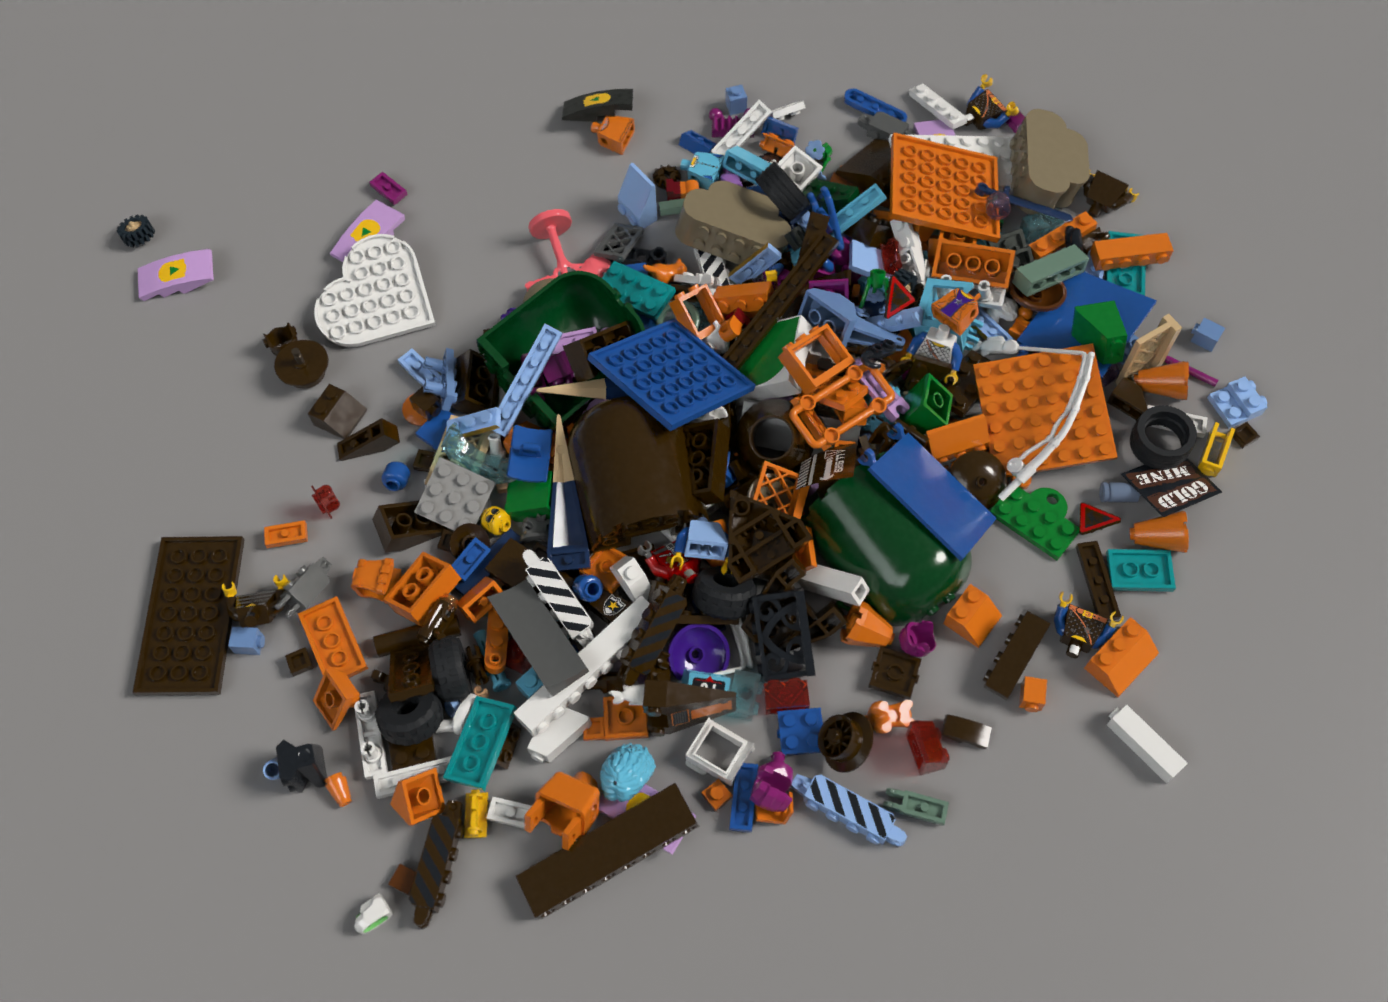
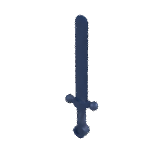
M981 182L975 189V193L979 196L988 195L994 197L997 195L998 199L1002 202L1001 207L1003 209L1008 208L1009 202L1067 222L1073 221V217L1068 213L1010 195L1009 186H1004V192L988 188L985 183Z

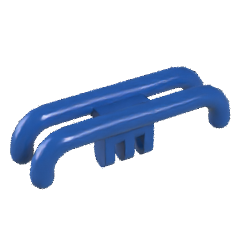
M823 186L820 191L825 199L829 215L824 208L819 207L817 199L812 192L807 193V199L811 204L813 212L830 216L826 232L828 234L834 233L835 239L839 241L836 249L841 251L844 249V242L834 202L828 188Z

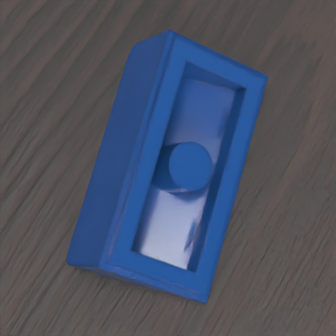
M693 130L682 133L679 141V146L693 154L696 152L711 153V150L717 145Z

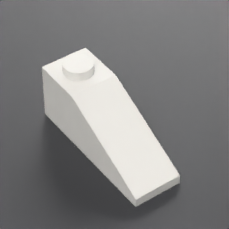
M624 556L609 568L632 602L636 601L641 595L648 600L651 585L634 557Z

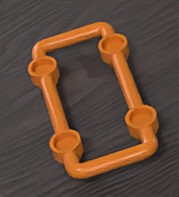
M864 364L860 366L852 365L847 369L843 377L816 394L803 395L798 405L790 410L789 417L808 445L814 449H819L826 444L834 445L840 439L841 434L873 414L881 415L886 410L887 405L894 400L895 392L878 369L869 368ZM869 370L887 396L883 399L880 397L874 398L869 404V408L837 428H827L822 438L816 441L797 414L802 411L811 412L816 406V402L848 382H858L862 378L863 373Z

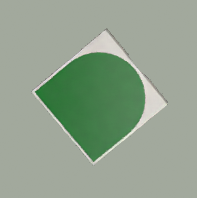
M802 315L778 320L738 370L756 386L754 391L734 400L736 407L743 406L745 399L760 402L768 398H780L801 393L802 389L779 360L778 356L783 352L782 348L789 342L794 344L796 343L795 340L802 334H810L809 331L813 327ZM810 344L795 353L804 367Z

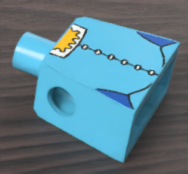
M696 152L692 161L682 159L680 169L688 171V180H696L699 183V187L708 190L710 185L718 181L722 174L723 167L721 166L724 155Z

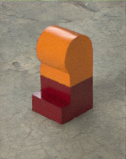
M666 179L667 201L684 199L689 191L699 189L698 181L673 182V179Z
M737 307L727 314L719 328L720 337L725 342L732 341L742 333V329L751 320Z

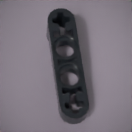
M620 245L612 246L611 248H620ZM633 247L624 262L618 263L629 265L646 262V265L651 266L656 263L667 264V252L664 251L663 247H656L652 250ZM638 256L646 257L644 261H638L636 258Z

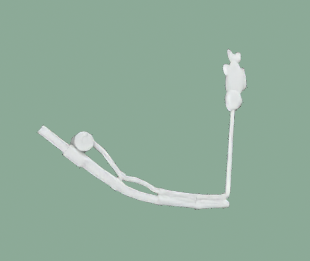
M1003 336L988 337L984 342L974 343L975 346L972 350L975 352L982 350L981 355L983 356L1003 353L1015 354L1019 350L1082 356L1079 374L1064 413L1053 425L1050 435L1026 450L1019 458H1012L1007 463V470L1016 478L998 495L1002 501L1037 471L1036 469L1060 445V442L1067 435L1080 410L1087 384L1091 378L1094 352L1091 351L1087 354L1084 351L1019 346L1017 341H1006ZM1068 415L1063 427L1061 428L1059 433L1054 437L1058 426L1060 425L1062 420ZM1048 443L1027 465L1022 462L1030 453Z
M669 529L660 531L671 542L676 541L677 535L671 536ZM701 558V563L698 565L699 568L703 570L710 567L708 563L703 558ZM739 618V625H730L741 660L740 666L715 672L714 674L727 675L742 671L746 667L749 669L754 667L749 638L741 628L743 623L741 618ZM645 683L632 686L623 685V692L614 690L608 693L614 696L613 704H620L626 700L629 702V705H643Z

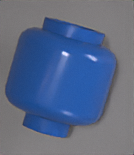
M390 462L383 471L381 481L390 491L402 490L408 483L410 470L402 462Z
M583 574L575 578L572 592L581 601L594 602L602 595L603 585L598 577Z

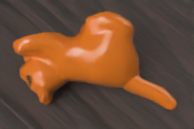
M678 258L674 264L656 263L652 266L643 265V268L648 271V276L666 284L674 282L675 274L683 275V272L687 271V267L682 263L681 258Z
M904 700L892 705H888L885 701H877L871 704L867 715H864L870 721L873 730L879 734L890 732L892 727L911 728L916 725V721L911 718L912 712L910 708L913 706L911 700Z

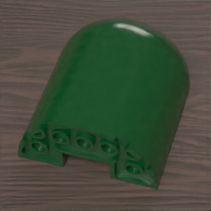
M571 271L557 276L476 339L480 354H484L486 359L484 363L491 374L496 373L499 386L507 393L521 366V355L529 353L544 324L562 333L596 327V331L599 332L602 328H609L627 320L634 335L645 331L640 317L634 311L633 306L629 302L624 304L619 299L621 294L616 288H612L604 279L593 273ZM599 371L594 378L589 380L603 379L608 377L604 375L601 371ZM543 374V377H544V380H545V383H546V387H549V385H548V383H547V380H546V378H545V376H544V374ZM535 393L532 396L529 395L521 411L530 419L535 417L536 422L545 429L549 427L551 430H555L558 414L561 416L562 423H564L593 398L545 393L543 394L544 402Z
M887 451L878 454L875 457L876 460L880 459ZM860 464L854 468L853 477L839 479L828 488L825 498L823 500L818 498L808 508L810 510L808 516L806 514L803 515L801 520L805 526L812 528L814 548L830 568L861 576L870 591L863 601L867 602L891 626H905L909 622L921 620L926 615L931 617L940 610L938 605L942 602H945L947 605L956 598L955 594L966 583L972 566L971 550L960 561L868 471L869 466Z

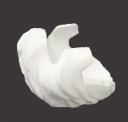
M1005 297L1002 310L987 308V314L997 323H999V318L1012 322L1018 316L1017 311L1019 308L1015 300Z

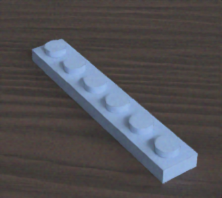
M544 324L498 407L501 410L500 428L492 431L506 438L562 337V332Z

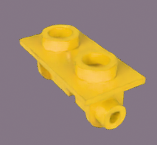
M473 789L471 793H466L464 838L487 837L488 792L480 793V790Z

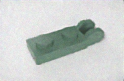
M886 789V794L890 797L903 800L901 805L884 801L883 808L927 822L945 825L949 802L907 790Z

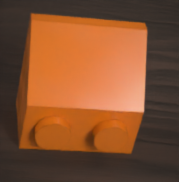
M970 584L948 612L943 624L979 648L1001 619L1002 614L987 594Z

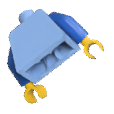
M705 517L691 520L689 527H685L676 537L674 548L676 554L671 559V569L675 561L680 563L679 570L682 569L684 563L682 554H684V557L714 560L725 559V563L721 567V572L725 574L728 566L729 535L723 531L718 522H708Z

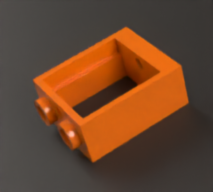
M696 284L688 288L689 293L685 294L683 291L675 295V300L670 302L669 305L677 321L702 340L716 329L713 322L717 320L721 325L724 317L707 284L700 287ZM696 295L710 323L709 326L700 331L697 330L683 301Z

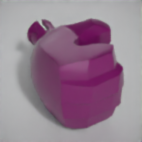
M780 751L773 752L771 754V762L759 766L750 795V800L755 805L772 812H783L792 802V798L785 792L792 785L793 769L784 763V753Z

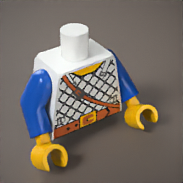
M941 324L938 328L930 327L928 332L923 331L915 336L906 350L907 354L902 356L900 361L911 359L912 355L915 356L917 354L952 364V369L945 377L944 382L947 383L949 376L954 378V385L958 381L956 372L959 371L963 354L959 344L956 343V335L949 333L950 327L948 325Z

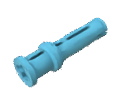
M479 630L473 636L481 654L485 656L487 632ZM486 671L487 676L492 680L494 692L504 691L511 686V681L507 679L504 671L500 674H490Z

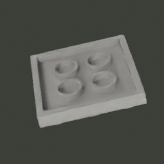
M439 457L414 513L452 530L466 523L477 524L496 482Z

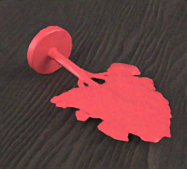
M564 209L544 211L533 217L529 222L528 228L533 237L537 239H550L557 260V267L554 269L553 275L527 282L525 284L527 291L538 281L556 278L558 271L561 274L567 273V267L575 271L590 272L602 278V273L606 272L612 264L610 260L594 256V254L586 259L584 263L579 264L570 263L566 259L558 236L571 227L572 219L569 212Z

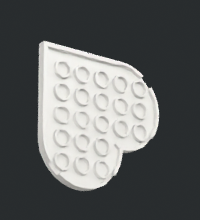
M388 234L370 235L356 242L351 247L352 249L347 257L345 256L342 267L343 277L331 282L323 289L324 292L319 299L317 298L314 308L315 320L322 334L331 342L345 347L363 346L436 326L414 251L405 241H401Z

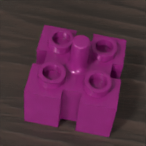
M561 351L554 356L552 355L542 371L549 387L574 383L573 381L576 380L565 351Z

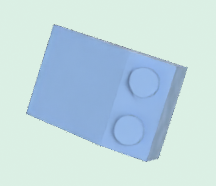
M632 162L629 165L620 189L617 207L619 212L629 219L632 226L646 228L657 221L655 184Z

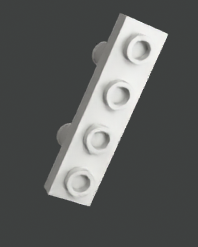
M950 275L941 276L943 280H952ZM986 280L980 281L979 285H974V288L981 294V298L977 300L978 306L1002 310L1006 289L990 287V283ZM937 288L938 298H942L954 289Z
M374 690L361 693L360 700L354 705L366 780L373 779L374 775L388 772L383 735L377 726L375 718L378 702Z

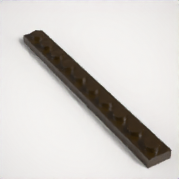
M824 230L722 358L737 370L741 368L839 245L837 239Z

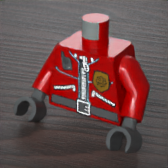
M646 540L644 542L647 550L643 549L641 544L638 546L637 552L646 557L645 561L655 576L669 581L672 575L676 574L686 579L688 584L694 583L695 577L698 576V565L701 563V558L684 557V554H682L684 559L682 569L679 570L680 563L677 561L673 562L671 569L670 562L676 554L674 552L676 541L660 547L651 553L652 544L650 541Z

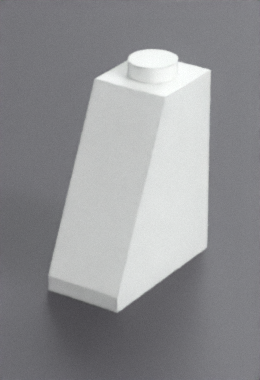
M565 708L564 714L558 719L554 718L544 733L532 737L527 747L531 758L541 763L544 760L547 762L553 761L577 740L585 729L590 728L592 724L590 717Z

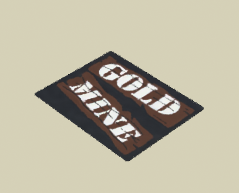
M1188 458L1177 467L1167 470H1158L1147 465H1141L1121 474L1162 517L1222 493Z

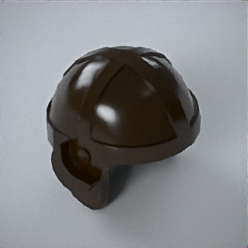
M288 322L284 327L272 329L267 335L264 333L265 339L262 341L265 347L270 348L271 352L277 356L283 347L298 340L296 328Z

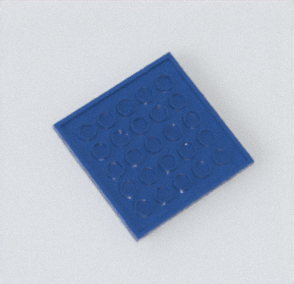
M675 318L589 353L587 359L669 431L754 391L756 384Z

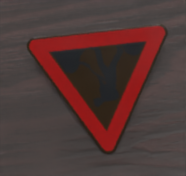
M891 275L888 290L886 291L885 319L891 318L915 302L914 296L894 275Z
M1080 503V535L1093 533L1094 531L1121 523V518L1089 504Z

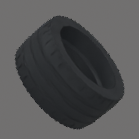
M776 162L770 164L755 179L764 193L789 220L799 215L810 204L803 192Z
M1168 405L1151 407L1141 414L1133 426L1130 435V447L1135 457L1150 468L1158 470L1175 468L1185 461L1193 450L1197 439V430L1193 420L1182 410ZM1152 425L1169 428L1179 438L1181 448L1164 450L1156 447L1146 436L1145 428Z

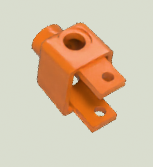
M583 771L576 773L574 777L563 772H556L536 792L535 803L525 814V831L531 833L537 824L542 821L550 826L552 833L562 836V848L569 850L577 838L587 834L598 817L600 791L595 778Z

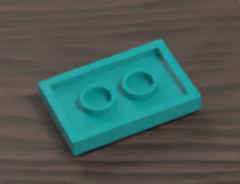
M1108 549L1106 551L1108 575L1113 591L1174 592L1176 589L1171 550Z

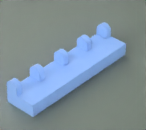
M921 306L901 310L889 319H885L884 314L864 318V320L889 332H895L921 326L924 311Z

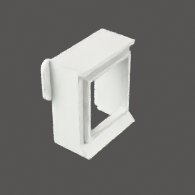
M708 717L686 753V766L701 775L709 773L732 787L734 778L748 754H752L754 751V743L745 740ZM710 730L740 747L726 771L696 754Z

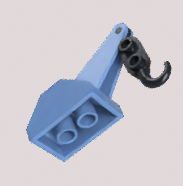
M817 288L806 290L798 315H802L813 328L817 325L822 327L827 323L845 348L848 342L869 346L860 358L865 366L872 369L881 368V364L871 363L869 359L877 361L894 354L895 351H902L906 342L903 337L858 317L855 304L841 294Z

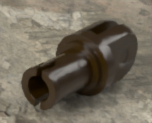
M473 644L474 656L470 646L465 648L468 658L466 668L473 673L475 684L481 686L480 678H482L483 684L489 681L484 667L485 656L481 655L479 646Z
M608 672L597 678L596 684L586 690H601L603 694L614 690L623 692V685L625 684L618 681L617 673L619 672Z

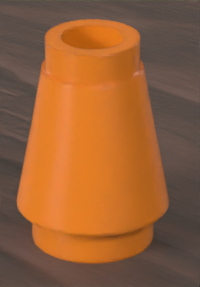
M338 772L325 779V787L339 807H344L352 802L346 776Z

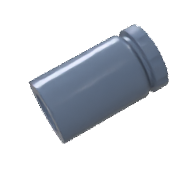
M1102 482L1100 485L1099 495L1101 502L1139 501L1140 494L1128 482Z

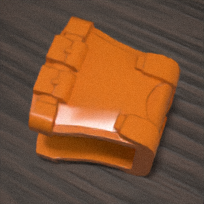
M392 558L382 560L359 559L357 568L353 572L351 588L360 597L377 599L387 604L383 599L399 581L402 571L399 568H394V560Z

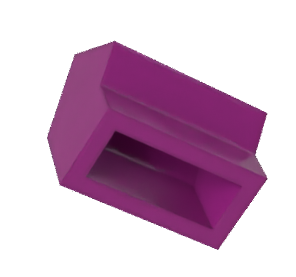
M1020 110L1017 115H1010V118L1005 122L1014 133L1017 132L1025 118Z

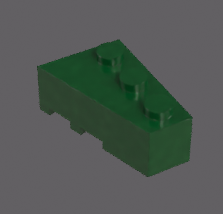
M813 179L803 191L806 197L809 192H812L816 197L821 193V187H827L832 196L836 213L860 195L858 187ZM823 197L818 201L819 207L824 208L827 214H829Z

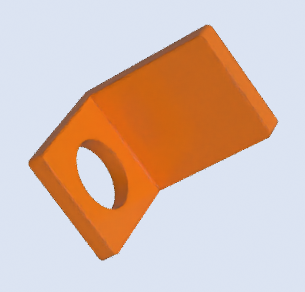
M792 792L787 794L792 798L788 811L786 809L783 812H772L755 805L756 821L785 825L794 812Z

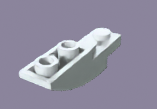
M893 219L890 221L899 251L896 254L899 267L916 275L918 278L916 282L921 283L924 281L925 269L919 234L914 231L912 223Z

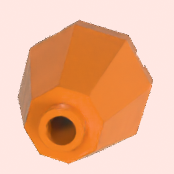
M863 601L860 606L852 605L846 615L848 622L846 623V629L841 628L840 631L841 642L848 645L879 648L880 646L886 647L893 642L895 637L893 627L867 602Z

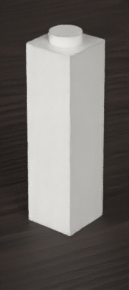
M818 564L817 567L806 571V575L797 582L804 590L856 606L861 605L870 591L861 576Z
M1128 705L1122 709L1117 707L1109 715L1111 720L1107 726L1166 784L1188 764Z

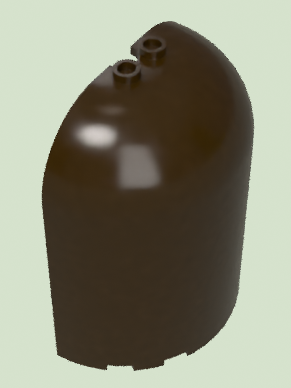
M629 395L603 401L587 410L576 421L568 438L567 448L590 554L631 545V537L669 529L671 536L677 535L683 530L684 523H686V527H689L691 520H697L700 517H705L710 522L706 505L695 497L692 492L691 465L688 463L689 450L686 447L685 440L687 436L683 425L669 431Z

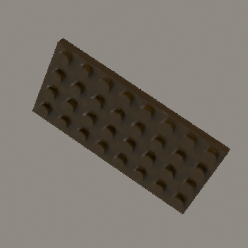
M243 536L161 537L132 693L134 695L221 694L232 618L229 617L227 612L226 598L228 597L223 592L222 584H225L226 589H230L232 582H234L237 590L245 541Z

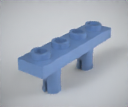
M446 348L442 360L426 356L423 368L435 370L441 374V383L425 380L423 392L440 395L442 398V410L450 411L452 404H455L457 400V393H455L457 369H454L457 359L454 357V349Z

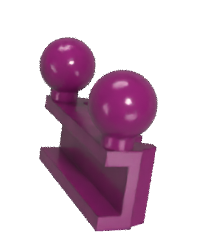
M719 108L711 109L709 118L712 121V137H724L740 120L738 116H735L734 119L728 116L725 119ZM747 108V109L744 111L743 116H744L751 108Z

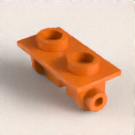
M764 132L765 140H761L759 147H762V150L772 154L778 148L776 155L784 157L795 146L794 142L789 139L782 140L773 133L766 134Z

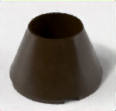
M783 399L760 401L743 414L737 425V452L743 456L746 463L758 475L764 461L797 472L801 468L802 461L812 455L814 448L808 445L790 420L789 412L794 407L790 401ZM797 414L798 417H799V418L801 419V421L803 422V424L806 426V424L804 423V421L802 420V418L800 417V415ZM770 419L783 420L789 426L792 433V443L789 450L778 458H769L763 455L757 448L755 441L759 426ZM766 469V472H765L766 474H769V473H774V474H775V472H774L773 470Z

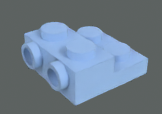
M1246 376L1228 383L1225 388L1210 393L1207 397L1228 429L1261 416L1267 409L1266 398L1263 395L1259 396L1256 392L1255 383L1252 380L1248 381Z

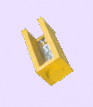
M1215 422L1209 431L1197 466L1204 475L1216 477L1221 471L1235 432L1234 428H1231L1226 435L1217 431L1220 423Z

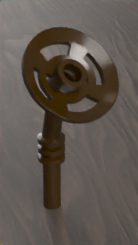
M846 346V349L850 354L861 358V355L866 352L868 347L864 349L863 346L861 348L860 346ZM889 357L877 360L885 364L886 370L882 375L888 383L905 373L913 364L911 359L896 362Z

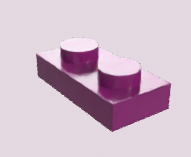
M383 171L369 182L373 189L393 205L408 195L402 186Z

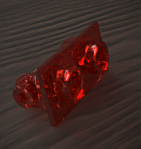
M895 238L889 239L886 245L880 244L883 268L890 275H894L903 266L900 254L898 253L899 243Z
M312 485L311 488L314 491V494H312L313 499L323 514L327 513L330 519H332L330 513L339 508L340 502L332 491L331 486L323 485L315 490Z

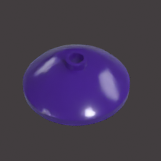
M689 624L684 626L673 636L668 647V653L670 654L668 662H670L669 667L672 674L679 681H682L684 669L715 673L727 670L729 665L730 648L727 639L720 630L709 624ZM694 650L697 651V656L695 658L692 657V652Z

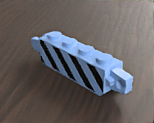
M799 774L795 776L791 788L804 797L805 805L811 810L824 812L829 820L844 823L849 831L856 834L858 832L862 833L873 844L878 845L880 843L883 845L885 841L895 845V847H901L905 844L907 834L904 830L902 831L899 827L893 825L895 817L891 812L821 774L814 776L813 779Z

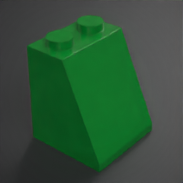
M1115 301L1076 306L1073 315L1072 336L1081 345L1093 343L1096 359L1101 364L1123 362L1128 335Z
M928 373L903 397L910 406V409L905 414L900 413L899 417L900 420L909 426H915L916 430L923 435L926 434V431L948 425L953 394Z
M548 471L547 481L540 483L524 482L510 478L504 509L512 520L523 522V519L527 517L536 518L537 514H546L545 519H550L553 472Z

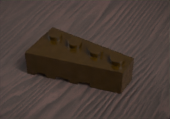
M1029 611L1026 612L1025 616L1020 614L1014 624L1018 627L1014 634L1009 633L1004 642L1007 645L1004 652H998L993 661L996 663L993 671L988 669L983 678V681L986 682L984 688L1007 701L1051 623Z

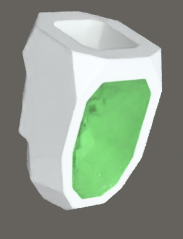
M380 893L361 905L360 913L356 916L354 926L357 932L361 934L368 933L393 915Z

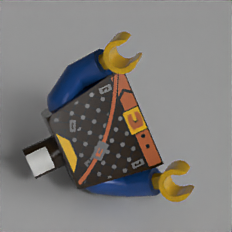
M984 74L981 77V86L978 85L967 102L965 115L967 123L964 125L968 126L973 123L978 130L998 129L1010 118V115H1017L1019 109L1015 102L1008 103L1006 109L989 89L985 90L986 87H990L993 84V80L990 78L988 82H985L988 75Z
M1062 591L1059 593L1061 603L1057 605L1054 624L1057 634L1060 635V642L1068 645L1066 655L1076 659L1079 657L1080 651L1089 653L1091 648L1098 649L1104 645L1117 629L1115 627L1116 624L1123 622L1124 616L1121 617L1120 621L1113 620V615L1116 611L1111 613L1110 623H1107V618L1070 604L1073 600L1071 593L1068 600H1062L1064 594Z

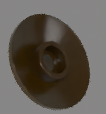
M466 523L453 531L449 547L455 559L466 548L465 541H472L475 537L490 548V539L484 528L477 524Z

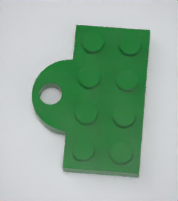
M1018 487L1004 501L1000 499L990 511L997 518L996 520L1056 561L1060 559L1074 541L1080 530V527L1065 518L1068 506L1064 496L1051 488H1039L1029 494ZM1053 497L1056 499L1057 503L1050 504L1047 501V498Z

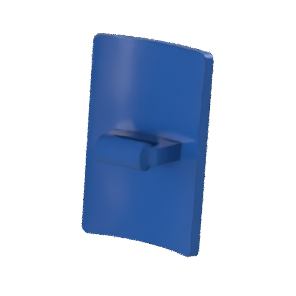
M519 425L513 427L506 474L508 478L534 483L547 481L553 431L551 429L538 430Z

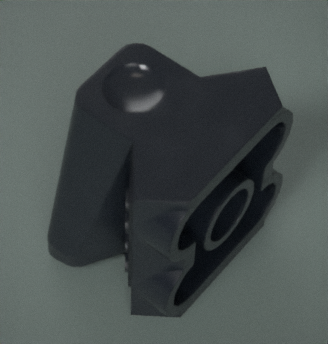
M283 739L276 747L279 775L283 786H288L290 792L298 791L302 793L309 779L317 788L325 787L327 773L323 748L319 744H305L295 747Z

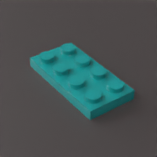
M1108 232L1110 234L1109 239L1142 236L1140 234ZM1146 265L1106 270V281L1145 296Z
M613 261L602 277L612 288H616L620 292L621 298L619 299L624 304L629 302L635 312L655 321L676 293L675 287L616 261Z
M476 696L443 778L450 782L485 791L514 719V712L518 708L512 704Z

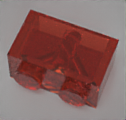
M792 678L786 682L770 680L763 685L766 715L777 714V711L809 709L810 707L807 680H801V678Z

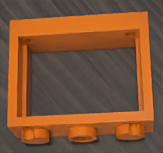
M827 323L822 327H819V325L815 326L809 331V335L802 334L795 340L796 343L789 342L782 348L783 352L778 356L805 395L817 390L856 362ZM818 340L836 365L813 379L795 353Z

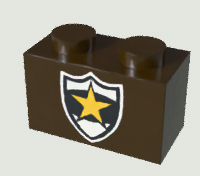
M603 589L600 598L594 602H589L590 611L609 625L633 602L630 600L625 601L617 590L611 594Z

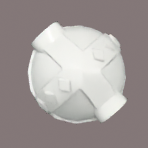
M716 320L713 322L716 329L709 336L703 338L702 341L717 354H724L729 349L730 342H725L720 337L719 328L721 325Z

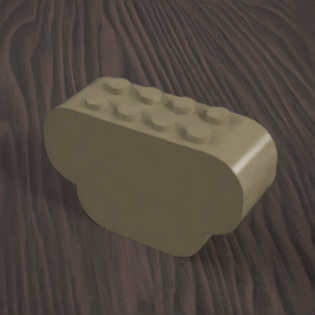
M1043 109L1029 111L1009 145V148H1011L1010 162H1012L1010 174L1012 175L1011 189H1013V196L1053 209L1055 207H1068L1073 202L1078 190L1090 177L1088 144L1081 134L1068 129L1064 120L1059 115ZM1016 205L1021 211L1027 214L1039 217L1048 216L1046 214Z
M716 181L710 185L708 190L694 189L687 193L675 227V234L687 246L740 265L768 242L781 253H785L789 243L784 235L792 229L787 221L778 216L779 209L768 196L728 181Z

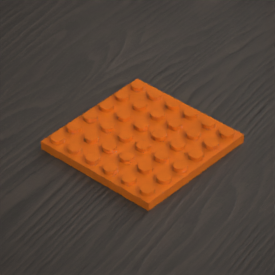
M894 132L891 137L890 219L998 243L1000 240L999 199L993 201V196H979L975 193L977 185L981 182L985 183L988 188L998 190L997 157Z
M1093 343L1063 348L1065 350L1084 351L1087 354L1091 351L1095 353ZM1040 352L973 364L981 412L985 414L990 438L989 453L1000 460L1007 477L1013 476L1007 470V463L1012 458H1019L1026 450L1050 435L1053 425L1064 413L1077 381L1082 362L1081 355ZM1096 354L1093 359L1090 381L1087 384L1080 410L1070 430L1060 442V445L1036 469V472L1117 459L1118 456ZM1068 415L1062 420V422L1058 426L1054 437L1059 433V431L1063 427ZM1048 443L1030 453L1022 462L1027 465Z

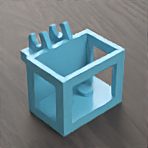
M927 278L919 304L924 311L922 325L914 327L915 336L923 331L928 332L930 327L938 328L939 325L943 324L935 319L932 313L931 304L940 299L937 295V288H959L967 294L974 288L973 282ZM974 319L961 336L950 329L949 333L956 335V343L959 344L962 353L964 350H972L973 345L968 344L967 341L974 342L975 344L979 342V338L973 336L976 335L977 330L972 329L971 326H977L981 329L984 324L983 322Z

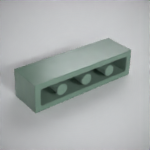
M1075 244L1067 248L1065 247L1053 254H1048L1046 257L1018 267L1012 283L1028 297L1083 273L1089 257Z

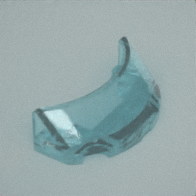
M454 422L449 427L441 447L451 462L496 482L495 486L515 481V479L508 478L506 475L509 458L494 457L475 448L464 437L457 423Z

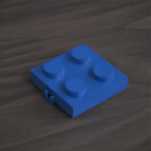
M821 708L777 711L779 727L777 729V738H780L781 752L785 756L821 753L818 748V734L823 725Z

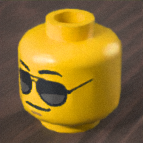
M491 506L481 514V525L485 530L494 535H502L510 529L511 517L505 510L497 506Z

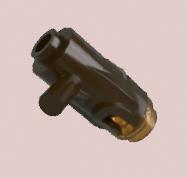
M445 593L436 600L416 634L420 645L428 648L433 640L437 639L439 641L446 637L444 632L454 618V613L458 608V600L455 597Z

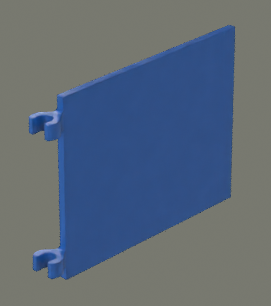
M1083 272L1062 281L1067 290V296L1063 305L1052 311L1038 312L1016 341L1020 344L1019 346L1063 349L1080 346L1081 344L1071 334L1074 308L1076 306L1114 300L1128 335L1127 344L1155 306L1157 300ZM1019 350L1016 357L1027 355L1029 351ZM1097 360L1100 378L1102 379L1112 364L1103 365Z
M896 423L893 427L897 430V433L891 429L887 435L889 438L899 441L880 459L876 460L874 451L868 448L864 452L868 459L861 455L857 460L861 465L869 466L868 471L961 561L997 518L909 433L905 435L904 428L900 423Z

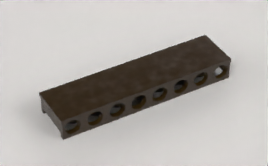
M673 783L579 838L569 850L562 848L516 875V879L534 917L543 919L700 826L695 820L676 783Z

